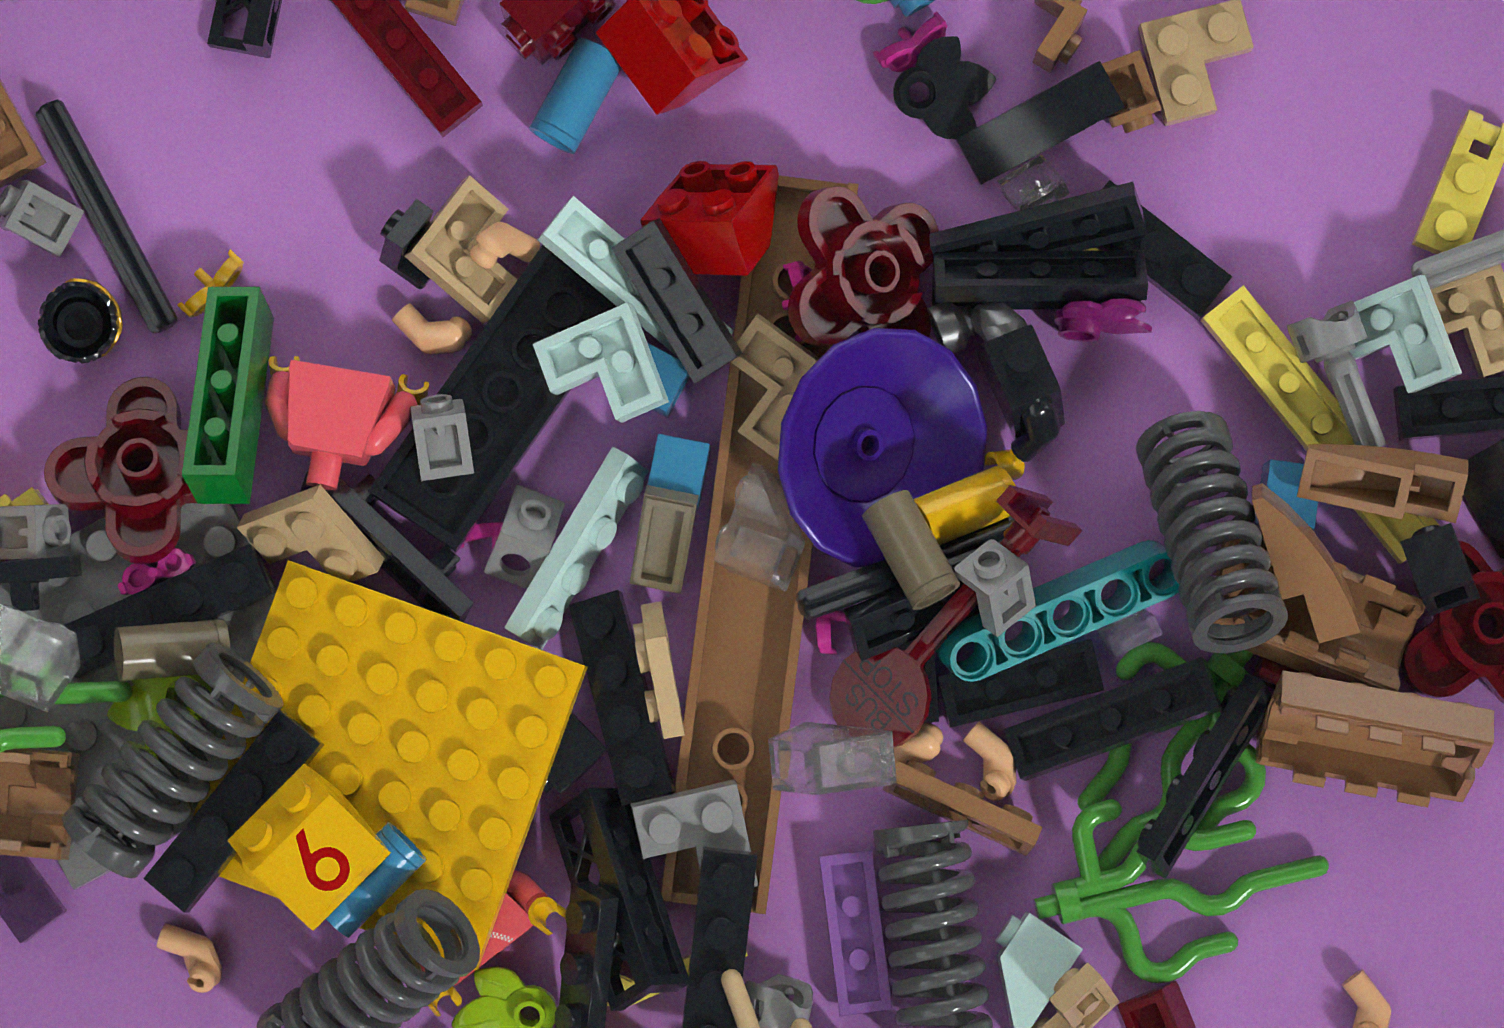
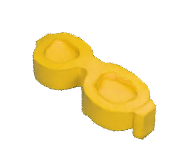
M231 249L228 252L229 258L222 264L214 278H211L202 268L197 269L194 273V276L206 287L196 292L185 304L182 302L177 304L190 318L205 312L208 287H231L239 277L244 262Z

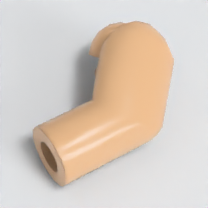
M496 222L481 231L475 238L477 244L471 248L470 257L475 263L485 269L494 267L497 259L504 258L508 253L524 262H530L539 251L540 242L507 223Z
M411 303L405 305L392 319V322L418 349L426 354L455 353L464 347V344L470 340L472 335L471 326L464 318L456 316L452 317L449 321L428 322Z
M979 721L963 739V742L983 758V780L980 782L981 792L984 793L987 799L998 801L1012 793L1017 783L1016 765L1010 746Z
M923 723L919 732L901 746L885 750L867 749L893 764L896 761L906 764L908 760L924 763L932 760L939 754L940 745L943 742V734L936 725Z
M165 923L158 937L157 948L184 958L190 975L187 983L192 990L199 993L212 990L220 982L222 976V965L213 942L206 936Z
M1363 969L1359 970L1342 983L1343 988L1357 1005L1352 1028H1389L1391 1018L1389 1003Z

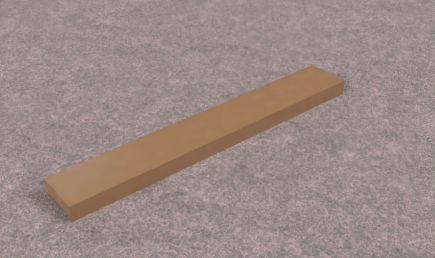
M779 175L770 247L748 276L741 275L733 337L736 343L757 314H760L795 340L797 334L791 326L788 310H784L782 307V301L789 299L793 290L788 270H785L783 265L802 261L805 266L812 270L815 267L813 258L799 236L797 226L799 208L804 199L815 190L840 186L850 189L857 195L859 184H844ZM805 341L798 342L819 358L832 346H814ZM730 362L683 721L685 735L681 736L675 789L676 793L729 780L736 781L751 852H756L758 855L756 876L759 886H755L753 889L751 912L766 914L804 618L798 610L796 594L798 591L808 587L813 543L789 513L777 470L778 460L738 432L741 425L768 389ZM695 847L666 854L661 890L663 901L696 905L700 870Z

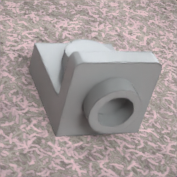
M19 180L15 187L9 184L0 196V228L20 236L57 257H60L85 212L28 180Z
M440 394L425 397L420 400L421 405L411 406L421 481L473 474L474 468L463 400H452L451 395Z
M65 504L0 507V560L37 559L70 555L71 526L69 523L68 507Z
M994 539L985 542L954 568L957 578L976 592L982 626L996 637L1036 606L1029 565Z

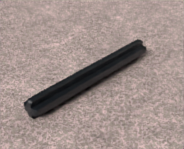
M58 99L45 103L36 112V117L149 331L156 334L171 328L177 322V315L65 104Z
M1010 516L945 543L940 547L949 564L954 565L964 560L990 539L1000 543L1005 538L1003 535L1004 531L1011 525L1014 519ZM886 559L798 591L796 594L797 607L800 614L807 620H813L900 587Z

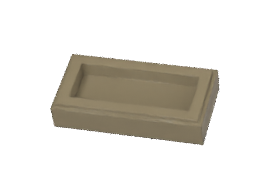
M650 485L646 486L629 584L681 594L699 495Z

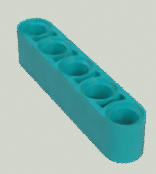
M1147 540L1139 542L1033 588L1036 606L1018 620L1022 621V629L1013 640L1005 641L1006 631L996 637L984 628L980 613L964 619L938 648L936 654L940 661L960 679L970 682L982 680L1173 597L1179 593V584L1173 576L1172 560L1167 556L1165 546L1158 541ZM1164 559L1163 571L1157 577L1149 579V571L1156 561ZM1117 579V588L1114 594L1102 600L1101 593L1103 587L1109 581ZM1069 600L1070 607L1067 614L1061 619L1053 620V613L1057 605ZM974 642L975 647L972 655L966 660L958 662L956 656L961 646Z

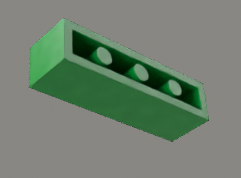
M208 287L182 476L197 504H250L274 317L260 287Z

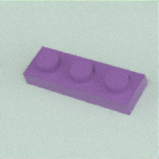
M872 850L820 856L819 861L839 1016L893 1010Z

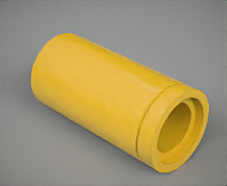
M993 466L917 497L914 501L939 546L1010 517L996 500L1009 485H1016L1006 470L999 466Z

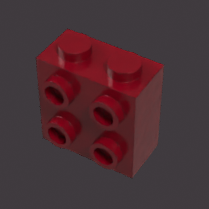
M502 0L499 3L504 17L501 26L507 33L505 35L506 40L524 59H527L532 54L541 65L551 57L559 60L565 56L576 44L578 38L575 35L589 22L593 26L599 24L616 6L613 0Z

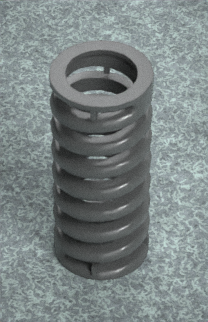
M1183 412L1160 420L1145 430L1138 439L1136 453L1143 469L1146 486L1151 490L1150 498L1153 509L1158 513L1157 522L1159 530L1165 537L1164 545L1167 556L1172 560L1171 568L1174 579L1179 584L1178 591L1181 603L1187 608L1186 618L1194 644L1199 649L1210 653L1239 652L1260 645L1277 635L1285 626L1288 620V613L1278 590L1277 578L1268 571L1271 566L1270 556L1261 547L1263 535L1261 529L1254 524L1256 518L1254 506L1246 500L1248 487L1246 482L1239 477L1241 472L1239 460L1231 453L1233 441L1227 422L1221 416L1212 412ZM1185 428H1194L1174 435L1175 431ZM1165 436L1168 437L1167 440L1163 441L1160 445H1158V446L1154 449V447L1156 446V444H1157L1162 438H1164ZM1206 445L1193 454L1173 458L1189 448ZM1214 468L1221 469L1215 474L1208 475L1207 471ZM1195 475L1200 476L1199 478L1188 481L1187 483H1178L1185 477ZM1220 492H1228L1224 497L1210 499L1195 506H1186L1191 501L1205 499ZM1228 515L1235 516L1230 521L1217 523L1204 529H1194L1202 523L1212 522ZM1234 539H1242L1237 545L1224 547L1211 553H1201L1208 547L1220 545ZM1240 563H1250L1242 570L1233 571L1222 576H1210L1221 569H1226ZM1245 588H1257L1247 595H1240L1229 599L1223 597L1227 593ZM1258 609L1267 611L1255 620L1246 615ZM1246 615L1243 617L1245 623L1242 624H1214V622L1218 619H1227Z
M208 643L194 660L193 664L197 674L214 689L212 692L188 677H180L175 682L174 689L181 700L194 712L220 728L226 740L215 737L199 718L172 699L163 698L156 706V711L162 721L185 741L202 750L208 761L198 759L176 735L163 725L152 720H143L138 727V734L153 752L137 742H124L119 753L122 760L132 771L118 763H107L103 767L101 775L111 790L99 784H89L83 792L85 801L79 798L62 816L63 826L74 842L86 854L111 872L131 879L138 877L153 859L156 851L155 845L168 842L174 833L173 824L183 822L189 817L192 812L191 802L203 800L210 791V781L221 779L226 774L228 759L240 757L246 749V738L259 735L265 723H268L275 713H278L283 707L282 697L268 679L245 659L222 645ZM231 666L248 679L246 684L244 685L227 667ZM256 687L262 695L254 692L251 689ZM222 695L238 705L244 718L233 715L218 698ZM159 757L186 773L190 783L180 781L175 773ZM145 782L168 795L172 804L162 802ZM130 806L151 817L154 826L145 824ZM126 837L134 839L136 848L130 844Z
M968 820L873 830L875 850L885 855V858L921 856L881 867L878 877L882 883L928 884L890 893L883 897L881 902L884 911L894 913H930L888 924L885 928V936L892 941H937L892 952L888 958L890 967L893 969H944L901 979L893 983L892 993L899 998H947L898 1010L895 1015V1021L900 1026H957L954 1028H992L993 1026L992 1019L988 1014L967 1011L979 1007L988 1001V989L978 983L963 982L980 976L986 969L985 961L982 957L976 955L957 954L975 948L982 942V934L979 929L971 926L954 925L975 917L979 912L978 904L975 900L969 898L947 897L972 888L975 885V876L967 870L940 869L965 862L971 857L972 850L969 844L954 841V838H961L960 832L967 829ZM941 838V841H928Z
M416 890L397 905L394 913H387L377 921L375 928H369L358 936L356 943H350L340 950L337 958H331L324 963L319 973H313L303 980L301 987L294 988L284 996L282 1002L274 1004L262 1013L257 1022V1028H281L283 1025L285 1028H400L403 1022L410 1020L420 1012L422 1007L428 1006L439 997L441 992L447 991L458 982L460 977L466 976L477 967L480 959V946L477 935L468 918L450 899L432 890ZM416 917L425 921L435 932L444 950L445 958L441 956L434 940L422 925L417 922ZM420 965H422L425 968V972L422 971Z

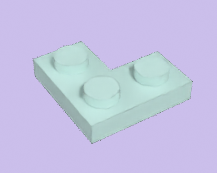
M1425 275L1415 276L1354 302L1368 338L1354 343L1356 348L1349 351L1355 360L1390 346L1408 393L1420 391L1462 374Z
M628 302L533 343L547 385L553 394H561L600 377L615 420L621 423L669 403L635 308Z

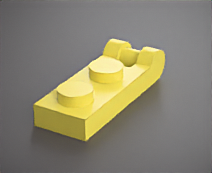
M1468 109L1455 136L1412 245L1431 253L1439 254L1473 240L1504 163V123L1500 127L1483 121L1484 115ZM1473 140L1491 146L1486 159L1469 152Z

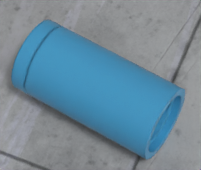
M578 38L529 127V130L534 135L564 152L575 154L621 70V66L608 49L591 40Z
M390 822L376 835L389 849L391 854L326 918L335 929L348 938L427 860L415 844Z

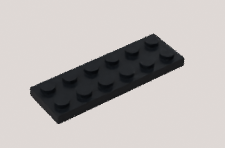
M542 245L437 393V395H451L452 400H463L474 473L421 481L414 430L412 428L368 490L369 494L457 553L570 392V390H567L558 395L550 392L533 343L617 306Z

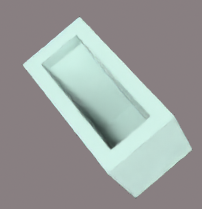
M1025 912L1021 919L1012 915L995 940V942L1002 946L996 956L1011 1028H1031L1049 1002L1048 999L1055 993L1053 990L1055 984L1070 970L1083 950L1031 913Z

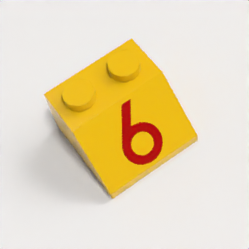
M305 763L227 840L250 871L313 931L391 854L389 849L342 792Z

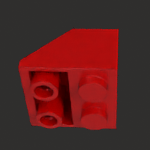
M628 0L595 32L656 115L684 106L749 60L740 49L735 34L729 28L722 25L710 9L708 0Z
M695 161L686 164L640 219L641 225L644 227L653 220L660 218L694 274L748 276L771 244L779 179L777 165H755L750 161H742L735 164H709L706 161Z

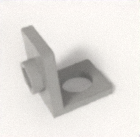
M516 485L484 573L527 589L545 558L550 553L565 503L526 487ZM506 554H518L527 559L530 568L525 571L512 570L502 562L501 558Z

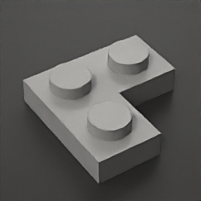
M735 780L630 803L643 859L695 847L700 870L703 847L751 852ZM755 873L754 887H755V886H759V885H758V881H757L756 873Z

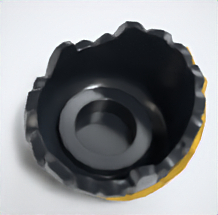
M79 278L69 279L50 292L46 297V301L42 303L39 309L38 331L41 340L48 351L60 360L63 359L73 363L80 362L81 364L89 363L91 360L95 361L110 352L120 338L123 326L120 307L111 293L95 281Z

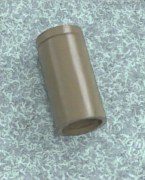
M902 490L881 499L863 513L862 518L913 610L928 607L942 600L960 586L956 574L908 490Z
M218 619L115 628L114 658L118 679L120 681L198 675L193 666L194 660L208 643H216L230 650V639L225 620Z

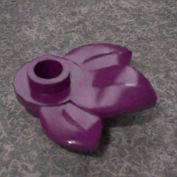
M1126 298L1111 299L1101 304L1092 301L1069 302L1062 307V310L1056 311L1054 322L1059 325L1058 335L1072 341H1096L1100 339L1101 332L1110 334L1152 333V326L1135 318L1136 315L1142 312L1146 313L1144 303Z

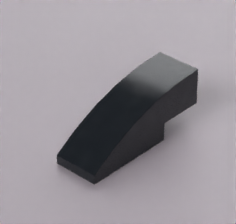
M1098 61L955 140L979 184L982 185L1125 108L1102 63Z

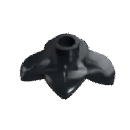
M957 36L940 37L927 43L921 49L916 65L904 70L897 77L893 86V98L898 109L909 117L923 118L932 133L945 139H957L977 128L976 121L968 107L983 98L996 81L995 76L981 65L970 61H960L961 44ZM917 82L924 83L928 88L927 97L920 102L913 101L909 96L910 87Z

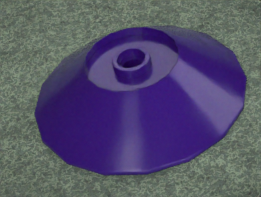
M872 328L832 345L800 378L781 421L777 470L789 513L818 550L852 567H865L884 560L885 557L862 518L863 513L881 499L902 490H908L913 499L984 471L987 424L977 386L950 349L916 330ZM867 436V447L863 452L861 449V444L863 439Z

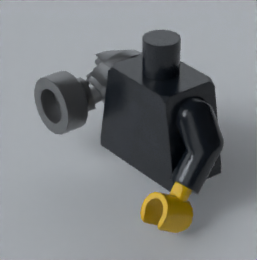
M941 302L927 308L931 326L938 343L950 349L953 354L966 349L969 336L977 335L978 333L986 341L981 345L978 359L1014 441L1011 443V449L988 452L985 455L984 465H998L1006 470L1013 480L1021 478L1025 469L1024 462L1031 461L1059 434L1060 426L1065 424L1061 389L1031 324L1027 325L1024 318L1002 302H982V304H977L974 309L971 306L958 307L951 302Z

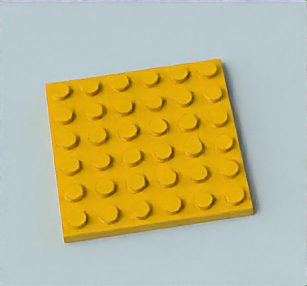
M288 560L250 664L268 679L282 697L284 704L280 710L286 712L325 744L308 766L342 792L375 834L390 822L404 833L427 859L359 928L363 930L375 928L377 921L387 913H394L397 905L416 890L428 889L438 892L450 899L461 909L477 935L480 946V959L477 967L474 969L476 971L479 969L588 667ZM244 677L242 683L245 685L248 679ZM256 687L251 689L254 692L262 695ZM234 704L231 713L244 718L238 705ZM259 735L246 738L247 745L244 753ZM243 754L240 757L228 759L226 774L221 779L210 781V791L203 800L198 801L194 815ZM238 854L233 857L218 876L276 897L250 871ZM416 917L417 922L422 925L434 940L441 956L445 958L444 950L435 932L425 921Z

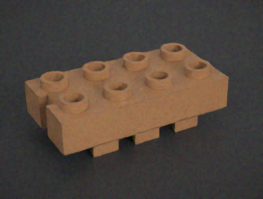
M1263 538V543L1261 547L1267 551L1265 541ZM1234 539L1217 545L1216 550L1237 545L1242 539ZM1335 562L1348 585L1358 611L1360 633L1318 643L1304 594L1283 600L1287 609L1288 620L1277 635L1260 645L1246 649L1248 652L1296 671L1310 673L1316 677L1348 683L1358 682L1369 687L1398 692L1401 683L1399 682L1400 678H1398L1399 666L1405 648L1413 634L1417 619L1424 613L1425 605L1421 598L1396 589L1394 584L1368 574L1363 576L1346 569V565ZM1240 563L1218 570L1212 575L1222 576L1233 571L1242 570L1250 563ZM1271 564L1270 569H1269L1268 571L1271 572V573L1275 576L1274 571H1273V567H1272V564ZM1245 588L1227 593L1223 597L1229 599L1240 595H1247L1257 588ZM1258 609L1246 615L1255 620L1267 611ZM1246 615L1227 619H1218L1214 622V624H1242L1245 623L1243 617Z
M1283 670L1267 706L1265 717L1257 730L1255 763L1292 770V782L1324 788L1325 777L1345 780L1344 792L1376 798L1378 787L1397 790V802L1428 808L1431 797L1463 802L1475 780V768L1479 769L1482 767L1494 744V710L1475 707L1464 702H1448L1422 697L1411 692L1401 693L1369 687L1358 682L1348 683L1316 677L1310 673H1295Z
M28 748L11 749L0 753V855L69 860L71 837L63 826L62 816L75 803L80 753Z

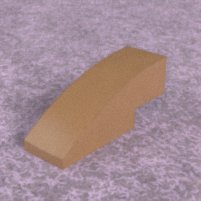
M1308 444L1297 497L1402 520L1405 512L1456 523L1468 478V460L1398 448L1366 445Z
M1263 483L1252 486V503L1270 556L1273 571L1278 581L1282 600L1304 594L1318 643L1360 633V618L1352 595L1329 551L1312 528L1287 502Z

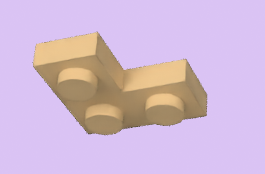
M1230 0L1140 23L1138 30L1156 96L1162 109L1161 114L1164 125L1169 126L1216 113L1217 106L1205 64L1249 53L1254 48L1241 0Z
M469 175L457 186L404 257L484 324L493 316L517 282V279L498 262H496L494 267L485 269L475 263L470 257L471 248L477 244L475 238L491 224L500 222L509 209Z
M1501 264L1431 289L1447 334L1450 335L1463 330L1479 379L1504 372V272Z
M757 314L737 341V345L743 354L731 361V363L768 390L741 425L738 432L778 460L781 421L800 378L820 358L760 314Z
M321 484L247 512L243 515L237 526V529L269 564L307 550L329 575L349 582L378 573L385 559Z
M662 601L641 605L643 623L633 624L640 673L651 672L654 690L644 691L650 723L660 721L664 739L684 736L683 718Z
M1087 962L1080 970L1078 968L1070 969L1057 981L1053 989L1056 993L1048 1000L1058 1012L1051 1019L1048 1017L1041 1018L1031 1028H1093L1120 1001L1103 977Z

